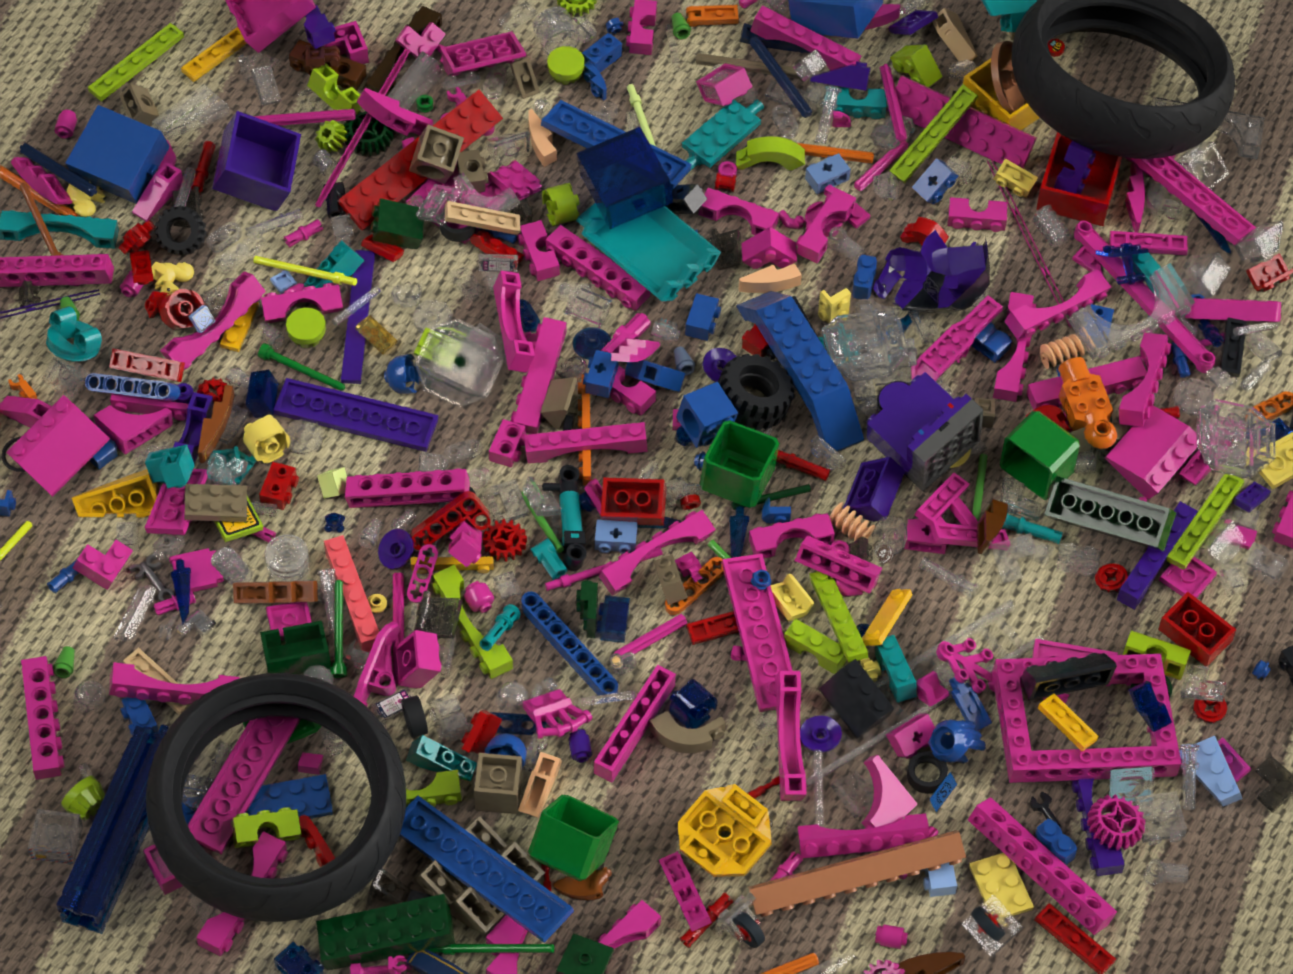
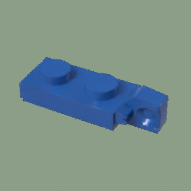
M955 677L950 679L949 682L953 689L951 691L952 697L965 721H972L976 726L975 730L978 731L992 724L972 686L970 687L968 683H959Z

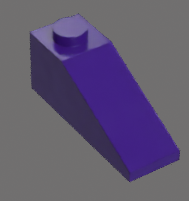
M856 61V64H849L813 75L810 81L866 91L871 67L867 66L866 62Z

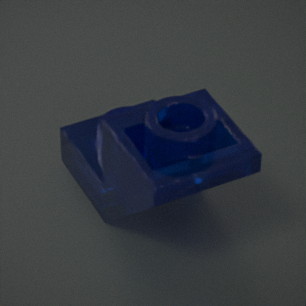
M1149 681L1129 689L1136 710L1153 732L1172 723L1166 705L1157 701Z

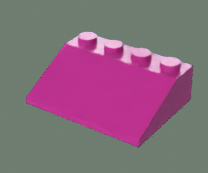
M513 31L440 48L444 69L447 75L452 76L459 75L465 71H476L486 66L494 67L503 62L511 63L516 59L526 56L525 50Z
M63 395L6 453L53 497L110 438Z
M1153 405L1150 406V417L1145 420L1144 426H1132L1106 455L1105 459L1144 497L1150 499L1160 492L1203 439L1190 426Z

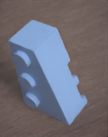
M1215 736L1179 750L1181 762L1222 806L1243 799Z

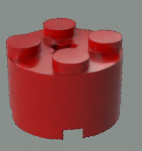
M179 289L167 294L162 299L158 309L162 321L172 330H184L194 326L188 316L204 305V302L195 291Z

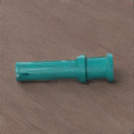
M1008 512L1002 529L1006 528L1015 531L1018 535L1024 533L1060 544L1063 535L1062 531L1026 521L1025 517L1018 518L1009 515Z
M508 604L504 607L503 613L496 617L494 626L479 643L483 650L489 651L501 635L513 627V622L517 621L521 616L518 607L513 604Z

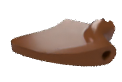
M603 867L601 870L596 869L588 878L582 881H577L567 876L554 882L553 887L559 893L579 900L600 899L603 897L602 887L609 880L608 878L612 875L610 869L607 870V867Z

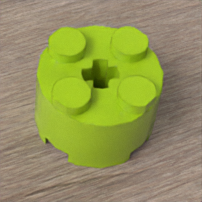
M570 183L553 186L542 191L543 205L546 204L548 214L546 215L552 226L577 220L579 216L577 206L580 205L577 194L573 195Z

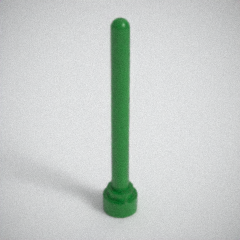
M263 343L258 351V357L265 361L266 359L275 360L337 390L343 391L345 389L343 383L276 353L272 346Z
M341 580L335 581L334 663L330 667V677L332 678L347 677V667L343 663V582Z

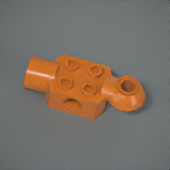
M1075 357L1064 361L1058 367L1064 383L1059 393V399L1071 429L1075 431L1085 427L1084 436L1091 446L1098 449L1111 447L1116 442L1117 431L1114 425L1109 422L1113 408L1100 375L1090 374L1082 357Z

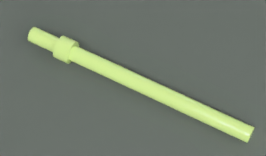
M629 84L627 86L630 95L629 101L635 109L645 140L656 146L641 106V98L637 95L634 85Z

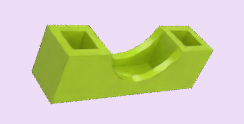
M458 770L437 772L433 782L424 789H406V807L417 796L433 807L436 804L454 805L462 801Z

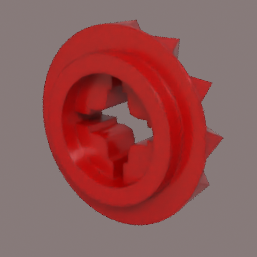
M212 377L211 380H204V383L199 384L197 393L213 396V402H222L224 388L227 383H224L221 378L217 380ZM209 387L213 388V390H216L217 396L213 394V392H210Z
M1113 563L1100 567L1095 574L1096 585L1101 590H1107L1108 593L1111 590L1118 591L1128 578L1126 569L1119 564ZM1115 576V581H1108V577L1113 578Z
M1214 692L1201 693L1193 703V711L1197 714V718L1203 719L1205 723L1208 721L1214 724L1216 721H1221L1227 712L1225 700ZM1206 704L1208 706L1215 704L1213 709L1214 712H1212L1211 710L1205 712V709L1207 707Z

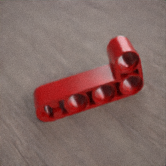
M471 491L463 492L411 530L410 536L413 540V548L420 550L424 545L434 543L466 519L476 529L485 530L491 523L490 513L475 493ZM466 500L474 501V504L471 506H465L463 503ZM449 512H456L458 514L454 518L447 516ZM483 515L486 519L479 522L476 520V517ZM437 523L441 527L434 530L431 528V525Z

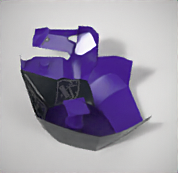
M934 230L925 239L920 252L902 247L890 250L885 258L887 263L879 279L875 281L873 290L879 297L885 299L900 278H905L907 280L903 281L895 297V303H893L895 306L901 307L903 311L951 313L966 310L980 298L990 285V262L986 235L983 245L947 247L936 230ZM897 271H905L904 276L902 277Z

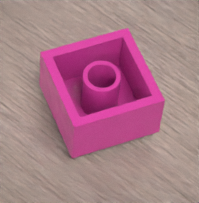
M415 630L394 648L398 686L422 688L441 672L437 634Z

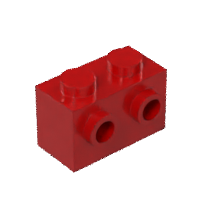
M272 462L259 494L261 505L284 510L286 504H290L292 488H296L299 481L296 467Z

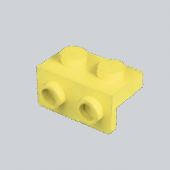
M1007 159L1003 161L993 178L999 186L1007 187L1015 195L1027 198L1038 179L1037 176Z
M847 288L832 297L825 290L820 292L818 315L822 321L832 325L838 320L843 321L847 318L851 293Z
M787 574L783 582L771 585L775 604L788 621L802 618L808 614L814 601L792 574Z

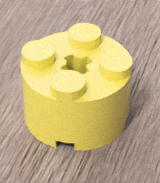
M266 415L253 423H248L244 427L243 442L258 462L270 463L284 455L283 450L290 446V437L272 415Z

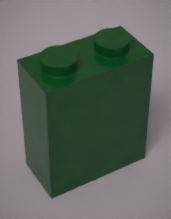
M380 198L378 204L374 205L372 209V216L374 217L370 232H373L372 240L409 249H418L423 240L425 208Z

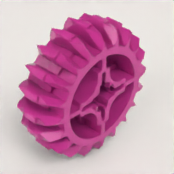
M1107 794L1104 799L1100 797L1091 806L1087 817V825L1090 826L1089 833H1095L1094 839H1100V845L1105 843L1108 849L1114 846L1117 851L1121 847L1124 850L1128 849L1129 846L1133 847L1136 842L1140 841L1145 831V819H1143V812L1138 811L1139 805L1133 806L1132 800L1129 802L1125 801L1124 796L1118 799L1116 794L1112 798Z

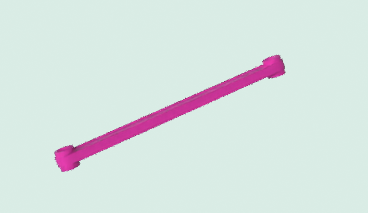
M1080 221L1074 230V238L1086 247L1155 323L1196 365V369L1199 372H1210L1215 363L1214 354L1209 352L1099 236L1089 222Z

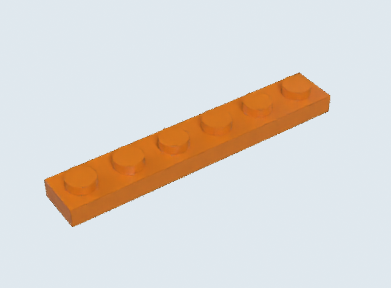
M582 374V382H578V394H582V399H578V411H582V416H578V428L582 429L590 428V394L585 393L586 385H583L584 374ZM591 450L579 451V462H583V467H579V479H583V486H586L591 481Z

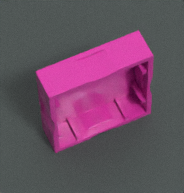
M225 0L231 13L236 17L237 25L245 42L258 53L316 8L313 0Z

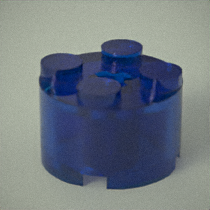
M695 679L689 680L683 688L674 691L669 698L671 700L670 713L688 729L690 727L697 729L711 718L709 713L712 709L715 711L718 705L717 698Z

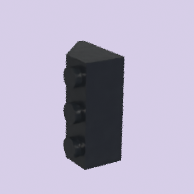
M856 659L841 668L819 688V691L857 739L890 717L894 710V707Z

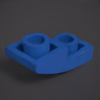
M587 61L584 64L583 77L587 82H591L592 94L604 101L607 99L605 81L596 67Z

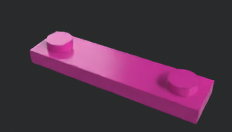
M1110 231L1109 246L1114 251L1139 252L1146 248L1149 253L1187 255L1188 252L1187 236L1122 231Z
M111 394L110 398L111 406L124 413L127 411L150 414L167 407L172 411L174 419L178 421L187 419V408L189 405L187 403Z

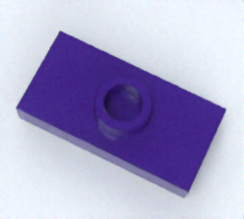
M1253 482L1235 496L1232 503L1250 513L1270 496L1271 491Z

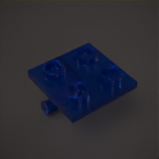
M1123 243L1120 244V247L1108 245L1103 246V250H1096L1097 255L1108 257L1122 256L1126 276L1117 277V280H1120L1117 281L1118 285L1126 283L1132 285L1135 282L1145 281V278H1142L1145 277L1144 273L1134 274L1132 255L1149 253L1147 248H1141L1140 244Z

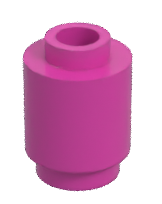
M63 110L58 115L54 131L60 138L66 139L73 136L77 123L76 114L71 110Z
M132 270L129 271L120 284L121 292L127 297H136L144 286L133 282Z
M886 924L883 926L878 925L875 943H880V946L901 949L902 945L906 946L908 933L904 932L903 927Z

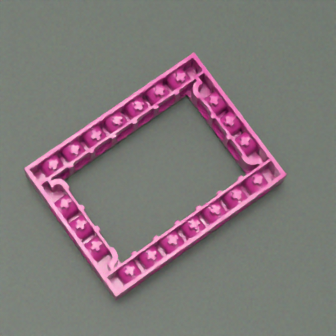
M1161 654L1108 655L1116 663L1117 667L1109 684L1106 686L1111 684H1126V686H1130L1131 684L1142 683L1140 695L1143 696L1145 708L1143 711L1147 716V733H1150L1151 746L1085 749L1084 751L1080 749L1031 751L1021 690L1022 687L1024 689L1021 677L1027 667L1032 665L1043 666L1052 661L1063 662L1071 657L996 659L992 676L1009 783L1069 781L1094 778V780L1111 779V771L1148 767H1152L1151 777L1177 776L1182 763ZM1129 773L1122 776L1121 778L1143 777L1136 773Z

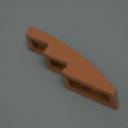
M225 385L222 402H214L212 418H203L198 448L200 463H205L226 428L235 398L233 386Z
M317 581L234 582L233 599L234 603L317 602Z

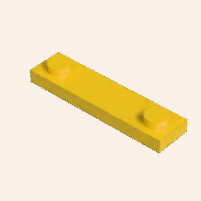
M236 27L182 66L181 72L195 82L245 46L247 43L239 27Z
M492 556L480 557L475 564L471 563L466 567L455 557H437L433 571H441L455 565L458 570H477L478 573H488L489 570H494V560ZM418 557L411 558L412 571H414ZM425 557V561H419V564H427L432 567V563H428L430 557ZM421 567L417 570L418 574H425L428 572V570L424 567Z
M895 589L891 591L862 637L865 646L882 645L912 596L910 589Z

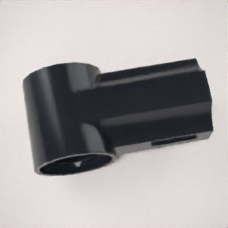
M343 182L335 183L325 199L327 201V215L330 219H341L345 216L344 209L337 202L345 195Z

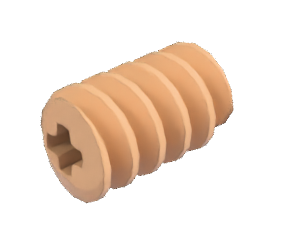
M1075 334L1040 346V358L1046 369H1049V362L1055 367L1056 360L1059 364H1062L1064 362L1063 358L1065 360L1071 359L1070 355L1073 358L1078 357L1077 353L1081 357L1085 355L1084 347Z
M844 502L839 503L830 515L832 525H835L838 530L842 529V533L848 534V537L854 539L856 544L866 541L874 531L875 525L873 524L868 528L869 520H865L862 523V515L855 518V510L848 513L850 506L848 505L843 509Z

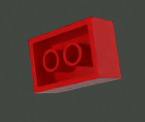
M603 477L601 519L637 522V525L664 526L667 490L665 480Z
M1189 592L1161 618L1158 628L1159 631L1178 646L1191 650L1190 655L1206 668L1233 641L1236 632L1232 625Z

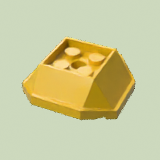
M736 784L705 790L678 821L680 851L713 877L745 876L772 845L768 809ZM723 831L731 833L726 838L719 836Z

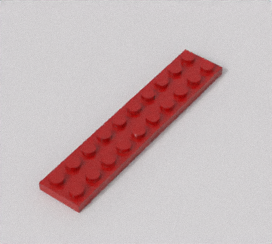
M479 89L433 126L464 137L460 152H462L498 124L503 117ZM419 137L337 201L360 230L363 231L374 221L372 209L374 205L378 204L380 198L399 202L428 179L409 171Z

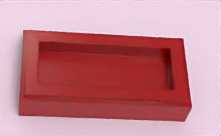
M373 234L362 240V247L392 262L398 260L404 254V250L395 245L373 241Z

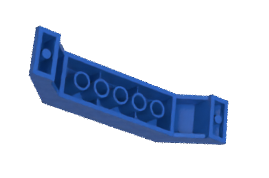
M769 291L736 305L745 321L748 320L756 324L781 366L787 370V375L791 376L793 385L812 414L820 442L828 455L864 441L848 384L792 296Z

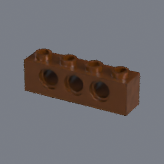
M299 39L289 54L290 66L296 71L301 70L311 76L314 68L306 67L305 62L306 45L311 44ZM341 55L340 62L335 67L329 62H325L339 75L337 85H340L345 90L353 87L357 91L367 76L366 65Z

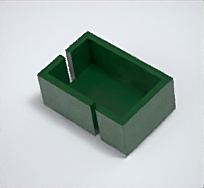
M322 620L283 628L284 645H281L279 629L260 632L268 673L301 674L331 667Z

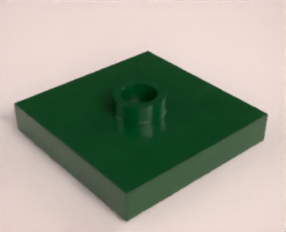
M573 933L556 970V974H604L614 953V948Z

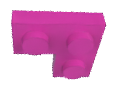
M429 22L421 35L416 33L411 27L405 26L395 41L404 49H410V54L425 64L446 34L433 22Z

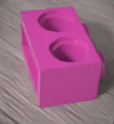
M503 419L489 449V461L512 468L514 462L519 461L521 446H525L524 435H527L526 426Z

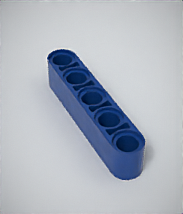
M97 373L89 374L85 380L88 390L100 393L175 401L180 395V389L177 384L164 381Z

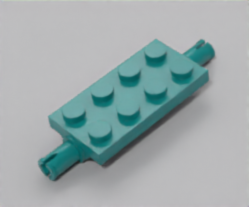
M733 99L731 104L724 106L684 140L682 148L689 153V158L685 161L692 164L691 170L697 165L700 166L702 164L711 168L760 126L761 119L756 114L764 109L763 103L756 99L745 108Z

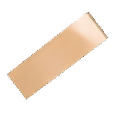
M530 109V140L539 161L545 167L557 161V150L552 145L553 134L549 129L541 126V119L533 109Z
M795 263L779 270L774 265L739 278L738 289L740 292L748 293L782 291L801 285L802 274Z
M540 752L521 800L519 812L539 818L562 763L560 758Z

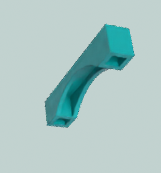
M2 210L0 217V240L21 241L29 236L40 233L31 212ZM51 213L41 214L49 232L71 233L84 238L97 248H116L119 233L117 220L76 217L72 215L64 216Z

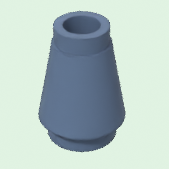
M684 347L675 348L673 352L676 370L686 373L685 376L690 375L695 369V362Z

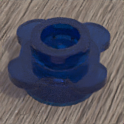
M331 513L325 516L326 525L324 530L326 532L337 531L341 533L344 531V515Z

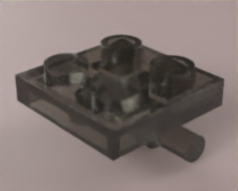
M423 591L421 602L418 603L414 631L435 633L437 638H454L462 607L461 599L431 598L432 593L430 591Z

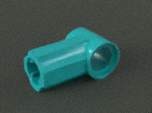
M549 538L530 548L533 556L537 557L538 563L543 565L552 580L558 579L559 576L567 572L566 566L557 555V551Z

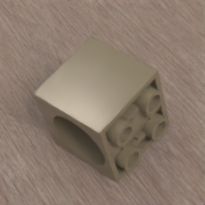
M427 125L419 136L409 171L445 184L454 172L464 137Z
M479 753L474 787L475 810L518 814L522 784V756Z

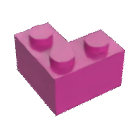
M354 21L336 26V32L334 33L335 41L326 44L325 47L336 45L340 50V55L346 54L348 59L361 64L369 63L368 48L357 22Z
M771 227L741 243L742 262L753 269H758L769 262L782 269L797 262L796 242Z
M115 540L106 555L87 544L76 560L73 569L108 590L133 550Z

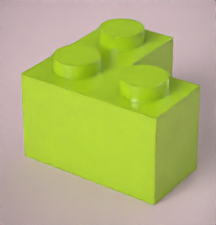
M927 44L906 45L890 57L893 68L898 73H909L911 80L926 87H930L943 77Z

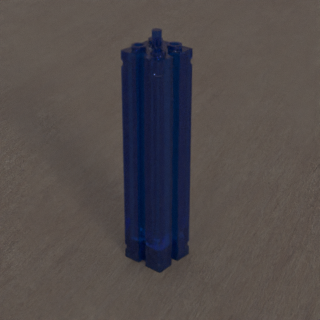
M162 724L158 733L154 734V729L136 725L133 737L130 738L63 888L62 896L59 897L56 904L58 912L61 913L60 918L62 922L77 927L82 926L86 930L103 934L106 923L109 921L149 829L146 811L148 775L153 757L169 729L168 726Z

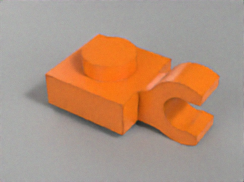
M21 374L17 375L19 380L17 383L12 382L11 379L8 380L11 389L20 391V397L37 399L35 391Z

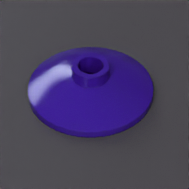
M713 348L703 358V369L711 380L718 382L722 372L718 367L723 369L728 361L737 356L728 349Z
M393 529L386 533L378 548V556L381 563L389 569L403 567L412 556L413 540L410 534L402 529Z
M828 716L811 717L800 728L802 744L814 752L830 751L840 743L842 738L840 725Z

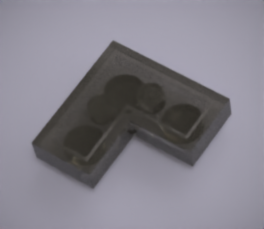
M1270 756L1257 767L1255 772L1270 784L1258 795L1257 799L1273 813L1293 795V774L1274 757Z

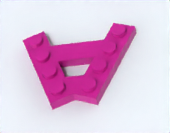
M955 472L921 505L914 515L931 528L935 543L978 547V521L960 499V496L967 490L970 484ZM949 508L961 525L948 524L941 516ZM1000 530L989 546V549H1009L1011 544L1006 530Z

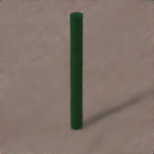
M806 484L762 495L757 505L765 503L768 497L770 501L811 492L810 485ZM731 502L733 510L745 508L743 505Z

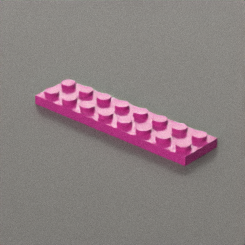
M900 76L895 88L902 118L922 128H926L951 99L905 76ZM972 107L966 111L944 137L997 163L1002 164L1007 159L1023 169L1037 137Z
M1170 156L1153 159L1130 158L1140 169L1145 170L1156 182L1162 184L1169 193L1174 194L1185 206L1192 209L1198 217L1204 219L1214 230L1221 233L1228 242L1236 245L1256 229L1254 225Z
M763 554L722 559L721 563L759 712L776 710L775 677L779 671L793 670L771 585L764 590H759L751 583L754 572L758 570L767 571Z
M274 716L249 721L188 824L192 835L199 844L222 855L233 836L232 819L237 814L247 812L301 719Z

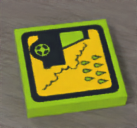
M248 496L247 522L214 521L225 542L263 530V524Z

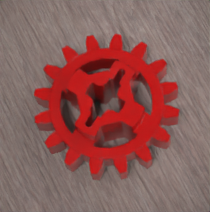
M150 220L146 221L143 225L137 223L122 237L124 241L118 248L125 255L132 249L134 252H137L152 238L150 234L156 226Z
M503 519L500 524L498 521H494L495 526L489 525L488 531H484L483 545L485 552L489 551V557L495 555L496 561L504 558V561L507 562L508 557L515 560L516 554L521 556L522 550H526L527 536H525V529H521L519 523L513 525V520L506 523V520Z

